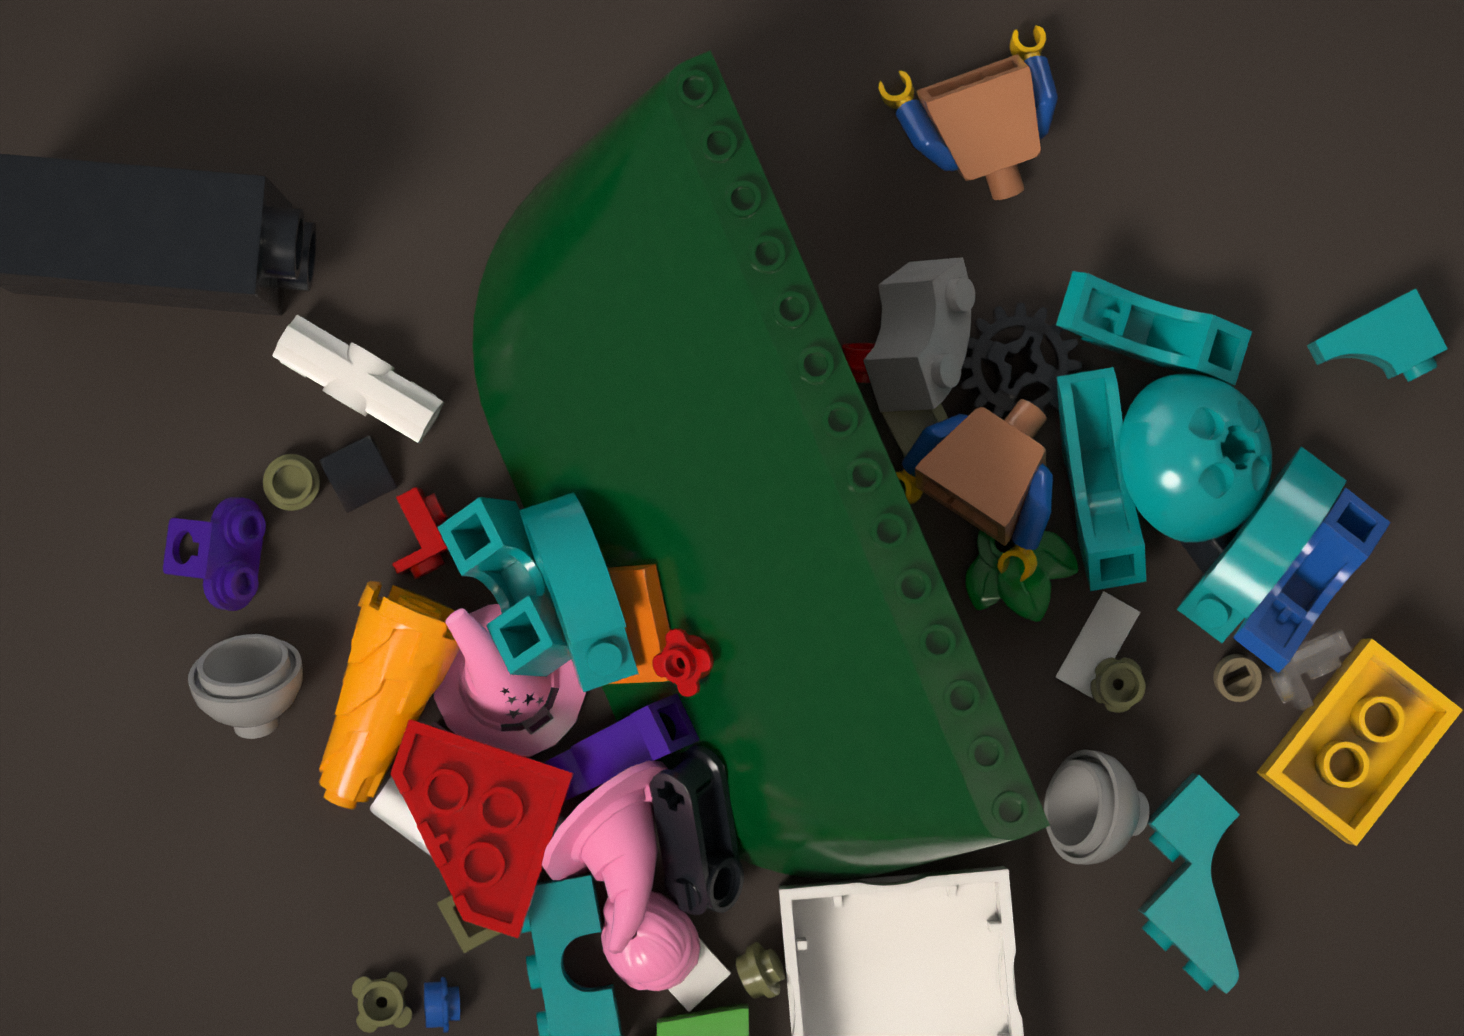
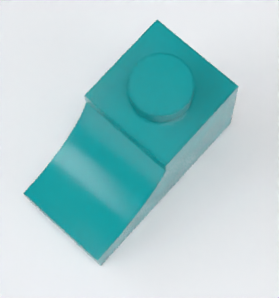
M1417 289L1394 299L1307 345L1317 365L1339 358H1356L1371 362L1383 369L1387 379L1403 373L1407 382L1437 368L1438 365L1433 356L1448 349Z

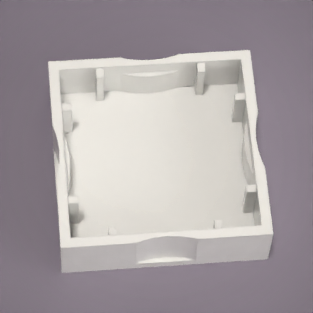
M1005 866L778 886L792 1036H1024L1022 1016L1017 1005L1014 975L1016 945L1009 869Z

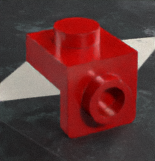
M415 487L397 496L396 499L422 548L392 563L397 574L403 575L411 571L414 579H417L445 564L441 555L449 550L437 527L449 518L435 493L426 497L421 488Z

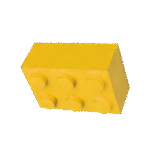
M1372 638L1361 639L1256 773L1345 843L1357 846L1463 710Z

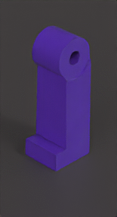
M676 693L633 712L630 716L571 746V749L544 763L574 773L566 800L602 785L629 767L648 760L655 761L700 741ZM658 712L668 715L674 722L676 734L673 741Z

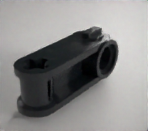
M694 745L683 752L678 765L671 770L665 769L660 771L650 782V792L653 798L652 803L665 874L664 886L667 894L679 906V909L692 915H700L706 910L724 913L734 906L742 892L744 870L739 857L724 766L718 756L710 749Z

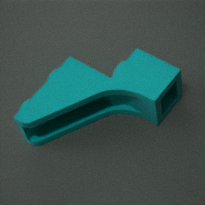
M1114 367L1058 376L1057 388L1062 456L1075 502L1077 542L1090 591L1147 582L1145 543L1136 506L1127 490L1121 470L1120 436L1123 419Z
M1192 773L1149 817L1147 823L1155 831L1148 838L1149 841L1172 863L1179 856L1185 862L1138 910L1148 919L1141 928L1165 952L1174 945L1189 959L1182 968L1206 992L1215 985L1219 990L1227 994L1237 983L1239 970L1213 887L1211 863L1221 836L1240 814L1199 774Z

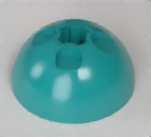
M1170 375L1157 379L1147 385L1130 405L1120 436L1121 470L1132 501L1142 516L1154 528L1175 540L1192 543L1204 542L1218 538L1238 527L1259 505L1267 489L1272 471L1271 441L1260 413L1236 388L1221 380L1205 375Z

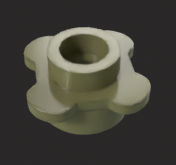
M394 971L390 972L386 978L375 980L362 976L353 983L352 994L358 999L357 1005L360 1013L357 1016L356 1023L362 1031L372 1033L378 1027L393 1024L397 1028H403L409 1024L413 1013L411 1008L406 1005L404 991L408 986V981L403 974ZM379 997L387 999L386 1007L381 1008L377 1005Z

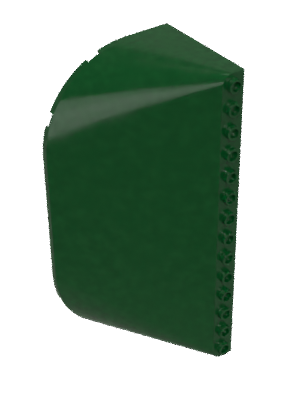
M709 50L675 66L562 161L525 197L501 231L488 258L479 286L474 312L472 348L475 379L480 402L493 438L524 509L574 492L592 528L606 567L656 564L670 630L681 628L686 631L687 635H696L702 638L712 651L714 659L712 670L699 681L700 691L691 697L681 695L677 685L671 681L607 684L602 686L616 721L618 722L630 716L633 712L651 703L677 693L700 741L655 761L663 762L668 770H671L680 763V757L683 752L694 745L704 746L716 754L722 762L727 776L740 859L778 873L813 879L841 880L865 878L1017 840L1050 826L1049 821L712 52ZM680 658L681 665L685 667L683 660ZM658 712L673 741L676 734L674 722L668 715Z

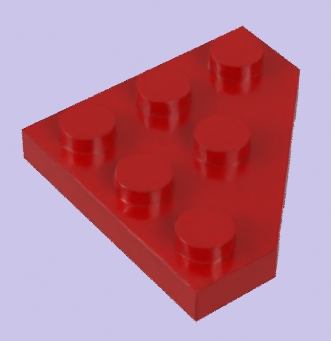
M409 719L390 774L417 824L423 841L436 867L439 868L463 921L519 939L543 869L542 861L545 849L554 836L574 773Z

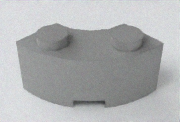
M963 257L908 262L878 284L882 303L881 329L874 348L863 361L880 412L935 409L946 398L952 387L958 384L969 343L971 308L975 302L974 285L968 279Z

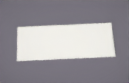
M1103 591L1059 669L1056 678L1092 698L1090 683L1096 677V666L1104 659L1116 657L1140 611Z

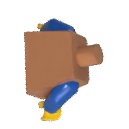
M1035 25L1033 30L1034 40L1037 43L1036 46H1023L1018 39V31L1015 29L1010 40L1011 57L917 90L919 100H913L914 87L910 76L904 71H898L903 83L906 85L904 92L900 95L892 96L888 94L883 83L879 82L878 88L882 100L887 106L897 109L896 117L914 148L944 171L958 170L965 181L985 176L994 200L1008 199L1024 191V184L1017 164L1033 159L1041 154L1040 140L1049 133L1058 100L1048 59L1045 56H1041L1046 42V33L1042 27Z
M1020 399L1005 420L986 408L979 407L969 416L958 414L926 427L903 459V471L896 472L899 481L901 479L905 483V495L909 504L918 501L924 492L1004 546L1012 539L1015 546L1001 555L997 567L1000 573H1004L1009 566L1010 557H1019L1025 565L1020 582L1026 580L1036 570L1037 558L1032 550L1039 547L1050 518L1053 475L1046 466V449L1040 443L1033 440L1047 420V417L1037 406L1024 399Z

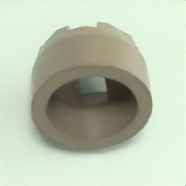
M1232 654L1223 657L1217 663L1213 679L1217 690L1225 698L1234 702H1244L1254 697L1259 691L1262 683V674L1257 664L1249 657L1242 654ZM1246 665L1247 672L1234 676L1223 683V676Z

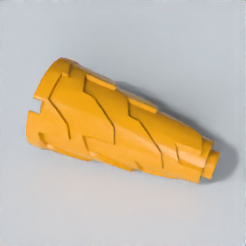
M376 581L367 582L358 603L361 610L352 638L348 665L334 714L336 717L319 767V771L322 772L319 783L326 789L323 797L331 803L347 809H355L358 802H369L370 797L373 798L377 794L398 753L408 720L418 721L430 697L443 682L460 650L446 624L447 617L455 610L423 595L392 585L387 598L379 597L382 582Z

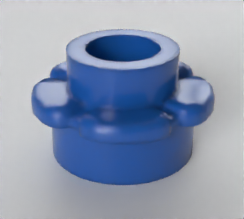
M441 977L440 982H424L426 1028L443 1027V1033H447L449 1031V1021H460L459 986L448 987L445 977Z

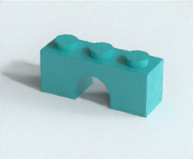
M479 497L437 528L461 576L474 577L481 581L492 592L500 606L502 614L486 626L510 675L546 677L571 660V656L549 590L535 563L519 512L520 509L516 501Z
M592 873L582 874L566 880L538 882L521 932L532 933L535 954L526 956L527 971L531 989L542 988L546 1009L545 1011L536 1012L539 1036H623L614 984L593 988L581 986L569 977L564 967V951L572 940L579 936L602 932L603 929Z

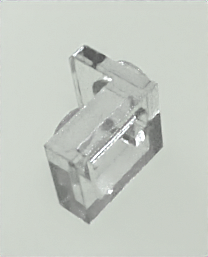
M1332 629L1302 643L1291 661L1279 673L1276 671L1270 673L1276 692L1284 704L1292 701L1294 707L1299 710H1305L1314 706L1301 678V674L1307 672L1310 679H1315L1342 666L1338 657L1352 651L1343 630Z

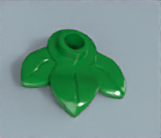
M979 530L977 536L979 555L967 569L965 584L968 596L976 610L988 608L1001 598L1017 615L1038 622L1044 617L1050 602V579L1066 578L1078 572V564L1073 551L1061 537L1054 532L1044 531L1039 547L1032 550L1037 558L1036 570L1030 577L1020 582L1021 575L1025 570L1022 559L1017 556H1011L1007 570L1004 573H1000L997 565L999 558L1004 553L996 548L994 538Z

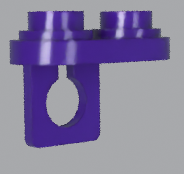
M230 497L217 505L212 514L211 522L171 518L168 524L163 572L170 575L203 579L205 596L209 603L218 609L237 611L244 608L256 594L259 584L260 556L263 536L266 530V523L261 509L254 501L248 498ZM189 532L193 542L199 543L198 556L191 555L190 559L184 564L180 558L179 547L183 536Z

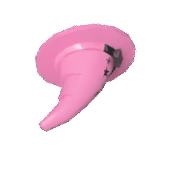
M499 604L487 605L470 614L465 609L460 608L451 613L446 619V624L460 650L443 682L434 692V700L447 727L457 735L524 757L533 756L556 745L576 723L586 692H583L579 685L572 659L546 677L510 675L486 626L502 614Z

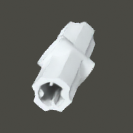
M296 315L293 321L286 327L272 355L280 360V363L324 387L323 392L365 417L369 413L419 444L430 431L444 405V402L438 399L436 395L393 372L395 368L353 342L350 345L342 342L299 315Z

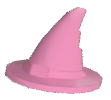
M648 760L629 767L603 783L590 794L559 826L545 849L542 861L544 870L552 880H566L591 871L597 881H604L609 901L614 903L613 923L608 949L612 954L623 953L643 922L653 887L658 850L650 782L657 773L665 769L668 770L667 766L660 761Z

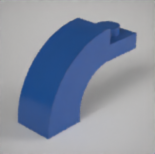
M1345 487L1299 555L1247 619L1245 618L1233 638L1279 673L1291 661L1315 621L1331 599L1370 556L1391 522Z

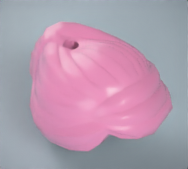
M651 891L643 922L623 953L612 954L608 949L613 923L614 903H610L609 898H607L603 908L602 947L610 966L619 978L637 990L662 991L682 983L698 964L701 947L698 932L688 915L680 910L673 900L659 892Z

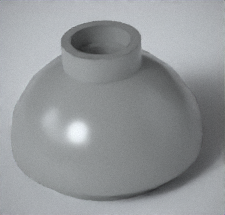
M262 634L240 635L223 640L205 651L192 665L188 674V684L197 706L217 722L233 726L235 733L242 738H261L277 729L279 726V716L294 702L303 681V664L298 650L285 641Z
M1080 750L1071 754L1062 762L1049 783L1045 796L1044 812L1050 826L1046 827L1056 852L1066 861L1081 865L1101 863L1120 852L1128 844L1132 836L1139 835L1145 829L1149 819V803L1146 796L1137 790L1130 773L1116 758L1099 751Z

